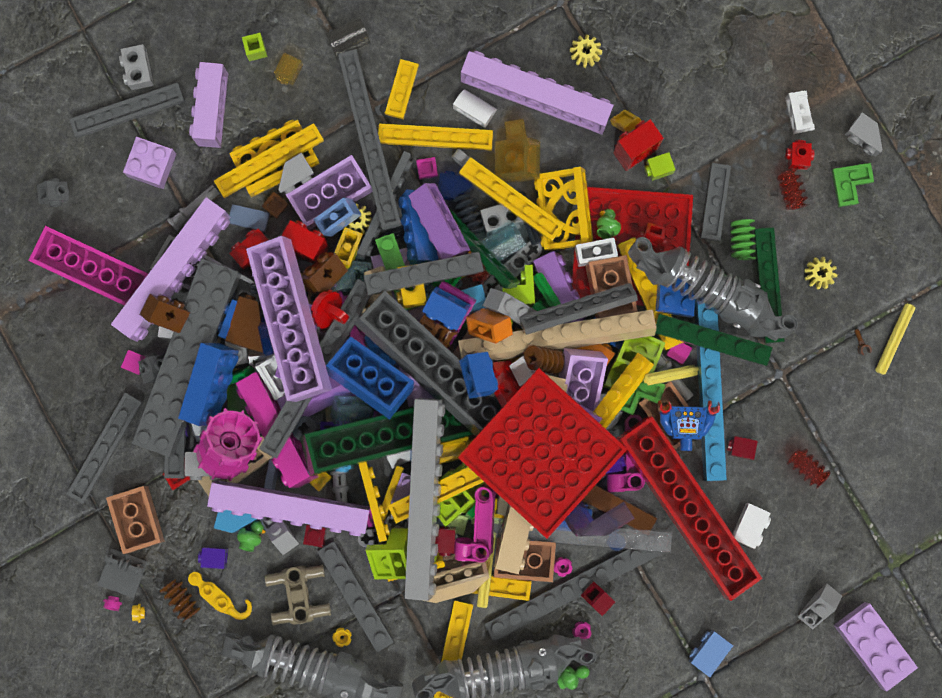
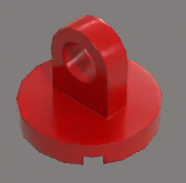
M328 290L327 292L323 291L316 297L311 307L314 325L323 329L331 326L334 320L342 324L347 322L349 316L341 310L342 298L340 294L333 290Z

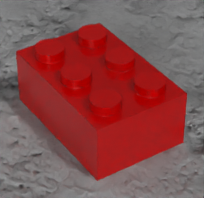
M651 119L647 122L643 120L635 126L631 133L626 131L618 137L619 140L615 145L613 154L625 171H628L656 152L664 138Z
M290 220L281 235L291 239L295 255L307 262L315 263L317 257L321 253L328 252L330 248L322 233L317 230L309 231L307 225L298 220L296 222Z

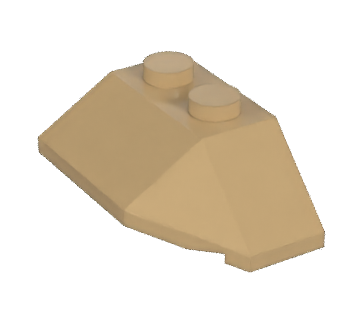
M455 554L444 557L445 567L437 569L436 576L433 579V583L436 584V593L427 602L438 603L475 592L490 578L486 562L458 561L454 559Z

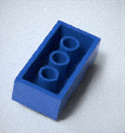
M351 336L326 365L329 377L389 420L414 390V381Z
M220 343L200 344L178 419L197 426H207L206 423L210 416L214 417L221 413L222 405L227 399L228 385H230L233 379L232 372L238 362L239 350Z

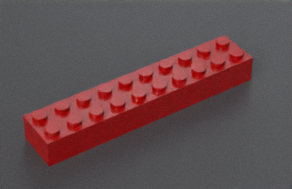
M652 416L645 417L616 438L627 448L625 453L725 599L732 601L762 579Z

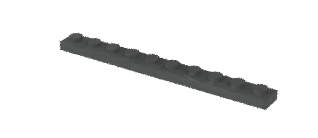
M357 50L339 53L338 56L382 229L387 230L402 226Z
M360 279L357 280L341 307V310L349 316V319L345 324L334 320L320 343L325 365L344 345L355 326L354 323L360 317L372 296L367 295L365 282ZM313 397L298 402L286 401L259 450L277 459Z
M656 534L484 624L494 642L580 597L593 581L598 586H601L665 553L666 550Z

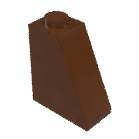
M246 294L245 297L239 296L225 341L265 354L266 345L260 303L256 301V297Z

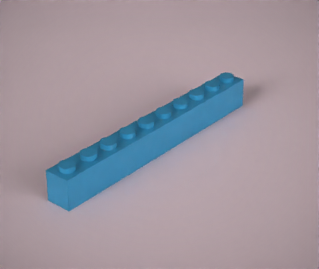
M696 298L695 325L719 331L718 314L714 313L713 307L706 309L705 303L699 305ZM697 346L700 407H707L708 410V402L712 400L711 407H716L718 402L720 403V411L716 413L712 427L707 435L701 439L703 481L726 480L720 353Z

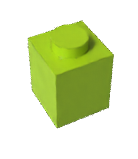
M261 33L242 37L249 61L268 57Z
M669 152L647 159L646 166H644L647 177L650 176L652 181L675 172Z

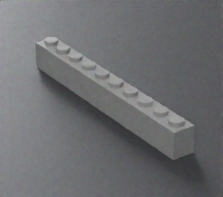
M418 398L414 401L405 599L429 601L436 593V584L433 583V579L437 573V564H434L435 556L438 553V544H435V540L439 533V524H436V520L440 514V504H437V500L441 494V485L438 484V480L442 474V465L439 464V460L443 454V445L440 444L441 436L444 434V425L441 424L442 416L445 414V405L442 404L443 400Z

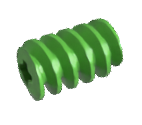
M742 219L731 223V227L735 228L731 231V235L735 236L731 238V242L735 243L731 246V249L736 251L731 254L732 258L737 260L756 259L750 256L751 253L756 252L750 248V246L755 245V242L750 241L751 238L755 237V234L750 233L751 230L755 229V227L750 226V223L755 222V220Z

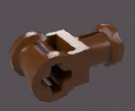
M426 313L419 322L447 349L450 347V341L453 336L458 334V330L446 328L442 322H436L428 318Z

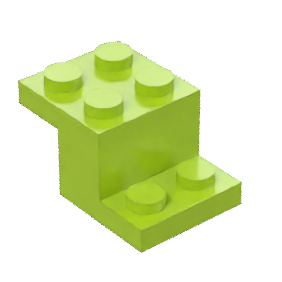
M525 265L524 271H521L520 274L521 285L508 289L502 287V292H506L532 308L535 305L533 265Z
M652 336L624 340L603 387L610 390L638 352L654 364L648 374L654 373L665 342Z
M462 463L455 470L448 471L438 481L467 468V466ZM485 482L438 503L440 504V514L437 517L445 527L462 513L468 512L475 505V492ZM482 490V495H484L486 492L488 493V491Z
M408 528L391 529L385 545H367L365 551L374 579H406Z

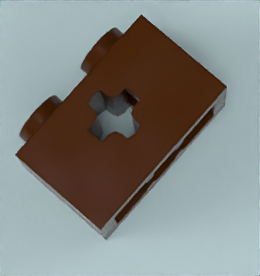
M324 252L317 257V261L304 270L301 278L309 292L313 296H318L323 291L327 292L345 275L348 269L336 253Z
M149 294L139 315L152 324L180 333L190 314L184 308L185 304L177 300L171 302L168 297L162 294L158 296Z

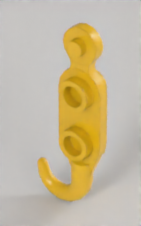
M192 572L189 575V583L198 586L202 598L217 611L228 614L237 620L246 619L251 614L252 605L248 599L245 600L247 610L244 613H239L235 609L230 597L213 582L203 581L202 575L198 572Z

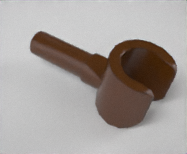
M859 329L854 330L859 343L858 353L864 355V347L867 348L868 353H871L872 348L865 344Z

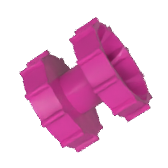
M224 408L223 412L218 413L214 417H209L206 423L208 426L205 430H202L199 436L200 441L193 452L197 456L198 469L202 468L207 474L212 476V480L219 478L232 481L233 477L238 476L242 472L246 473L249 468L247 464L250 460H254L257 455L255 451L263 438L259 435L258 422H254L245 415L243 410L241 412L227 411ZM224 443H229L231 447H226Z

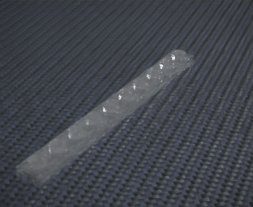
M494 518L493 537L501 538L503 530L501 526L504 518ZM561 523L548 539L535 528H533V531H529L527 539L531 541L671 552L672 532Z

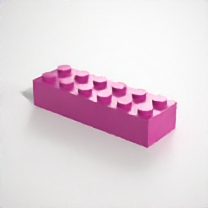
M45 226L28 260L124 306L148 275L144 271Z
M255 372L237 382L238 389L236 391L239 397L245 400L247 413L250 417L253 416L255 422H258L259 434H262L265 439L281 408L278 401H275L259 372ZM292 433L278 458H272V462L277 469H280L282 473L281 479L285 486L300 488L319 476L318 474L309 475L302 443Z

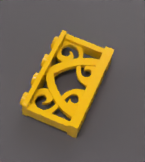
M290 120L284 124V127L278 130L277 128L269 130L264 137H255L249 141V144L233 148V152L229 154L235 166L238 167L242 165L241 158L244 155L250 154L252 159L268 150L269 147L280 143V141H276L277 139L281 138L282 142L289 133H297L303 129L298 120ZM309 149L310 156H304L309 166L313 168L320 163L313 149ZM284 164L282 165V170L278 171L275 169L271 171L270 176L264 175L255 180L254 184H248L246 189L249 195L254 197L280 184Z
M580 166L573 169L536 174L537 179L534 180V185L539 196L536 199L537 206L564 225L556 237L562 234V230L565 231L564 238L560 242L550 241L545 236H541L542 247L547 251H553L593 242L585 169ZM574 175V179L565 184L560 178ZM551 179L556 180L560 188L557 189L556 186L552 185V191L548 192L546 190L547 182ZM567 191H569L570 195L572 192H576V197L570 199ZM562 196L569 203L578 207L577 210L568 216L566 224L559 220L552 212ZM578 217L579 222L577 224L572 222V226H570L572 218ZM569 233L581 235V240L568 241Z

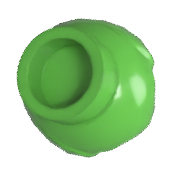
M606 209L601 211V217L597 221L598 236L602 239L616 236L621 230V224L615 220L616 214L614 210Z
M260 521L252 523L251 531H246L245 528L239 530L237 539L240 542V549L254 552L255 547L261 543L262 538L259 534H263L266 531Z
M581 665L575 670L567 666L557 681L561 689L568 688L574 690L578 686L579 678L585 679L589 676V668Z

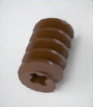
M532 345L526 348L524 359L530 370L536 371L540 368L544 373L558 374L564 367L565 355L561 350Z
M175 579L159 592H167L164 600L171 599L168 606L175 605L173 613L180 612L177 619L184 618V622L199 612L201 607H193L197 601H189L192 594L185 595L188 588H180L183 581L176 582Z

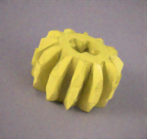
M587 34L585 40L579 36L578 41L572 42L574 47L570 48V52L573 53L571 59H577L576 65H580L583 62V67L586 68L587 63L590 66H594V61L599 62L600 57L598 55L602 54V50L598 48L601 47V43H595V37L589 40V35ZM586 48V51L589 49V54L583 53V49Z
M363 206L359 210L362 214L359 217L361 222L353 224V221L346 228L357 232L361 231L365 235L364 228L368 230L370 225L367 223L372 221V218H368L372 215L371 211L365 212L367 208Z
M817 257L814 258L813 263H807L809 268L804 270V273L809 274L805 277V280L811 279L810 287L816 283L817 290L821 286L827 289L828 284H834L832 278L837 277V274L832 272L837 269L836 266L830 267L832 260L825 263V257H821L820 261ZM823 271L824 275L818 276L817 272Z

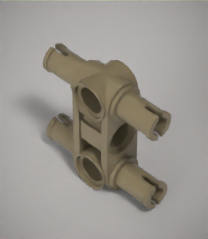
M323 564L307 568L303 565L284 568L279 573L265 574L267 587L278 584L286 585L289 604L288 611L271 613L273 626L289 622L293 625L312 622L314 618L331 616L329 603L318 606L310 605L307 587L308 579L325 577ZM292 570L299 572L300 578L298 581H293L290 578ZM298 609H303L306 612L305 619H298L296 615Z

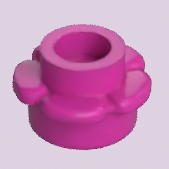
M562 557L556 559L554 572L558 573L561 577L570 574L572 571L571 561L568 558L563 559Z
M108 596V599L103 600L105 602L103 608L119 611L122 605L119 602L120 598Z
M577 622L572 630L573 636L582 639L590 638L592 634L590 631L591 626L586 622Z

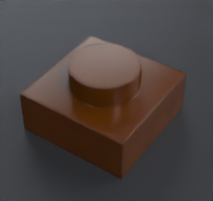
M275 192L262 205L276 219L289 206Z

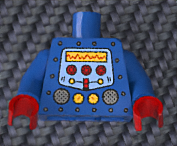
M667 399V405L662 406V402L659 400L660 423L672 439H681L680 451H692V439L699 440L706 436L714 423L716 413L720 411L719 402L716 407H711L712 400L708 402V410L707 407H672L669 399Z

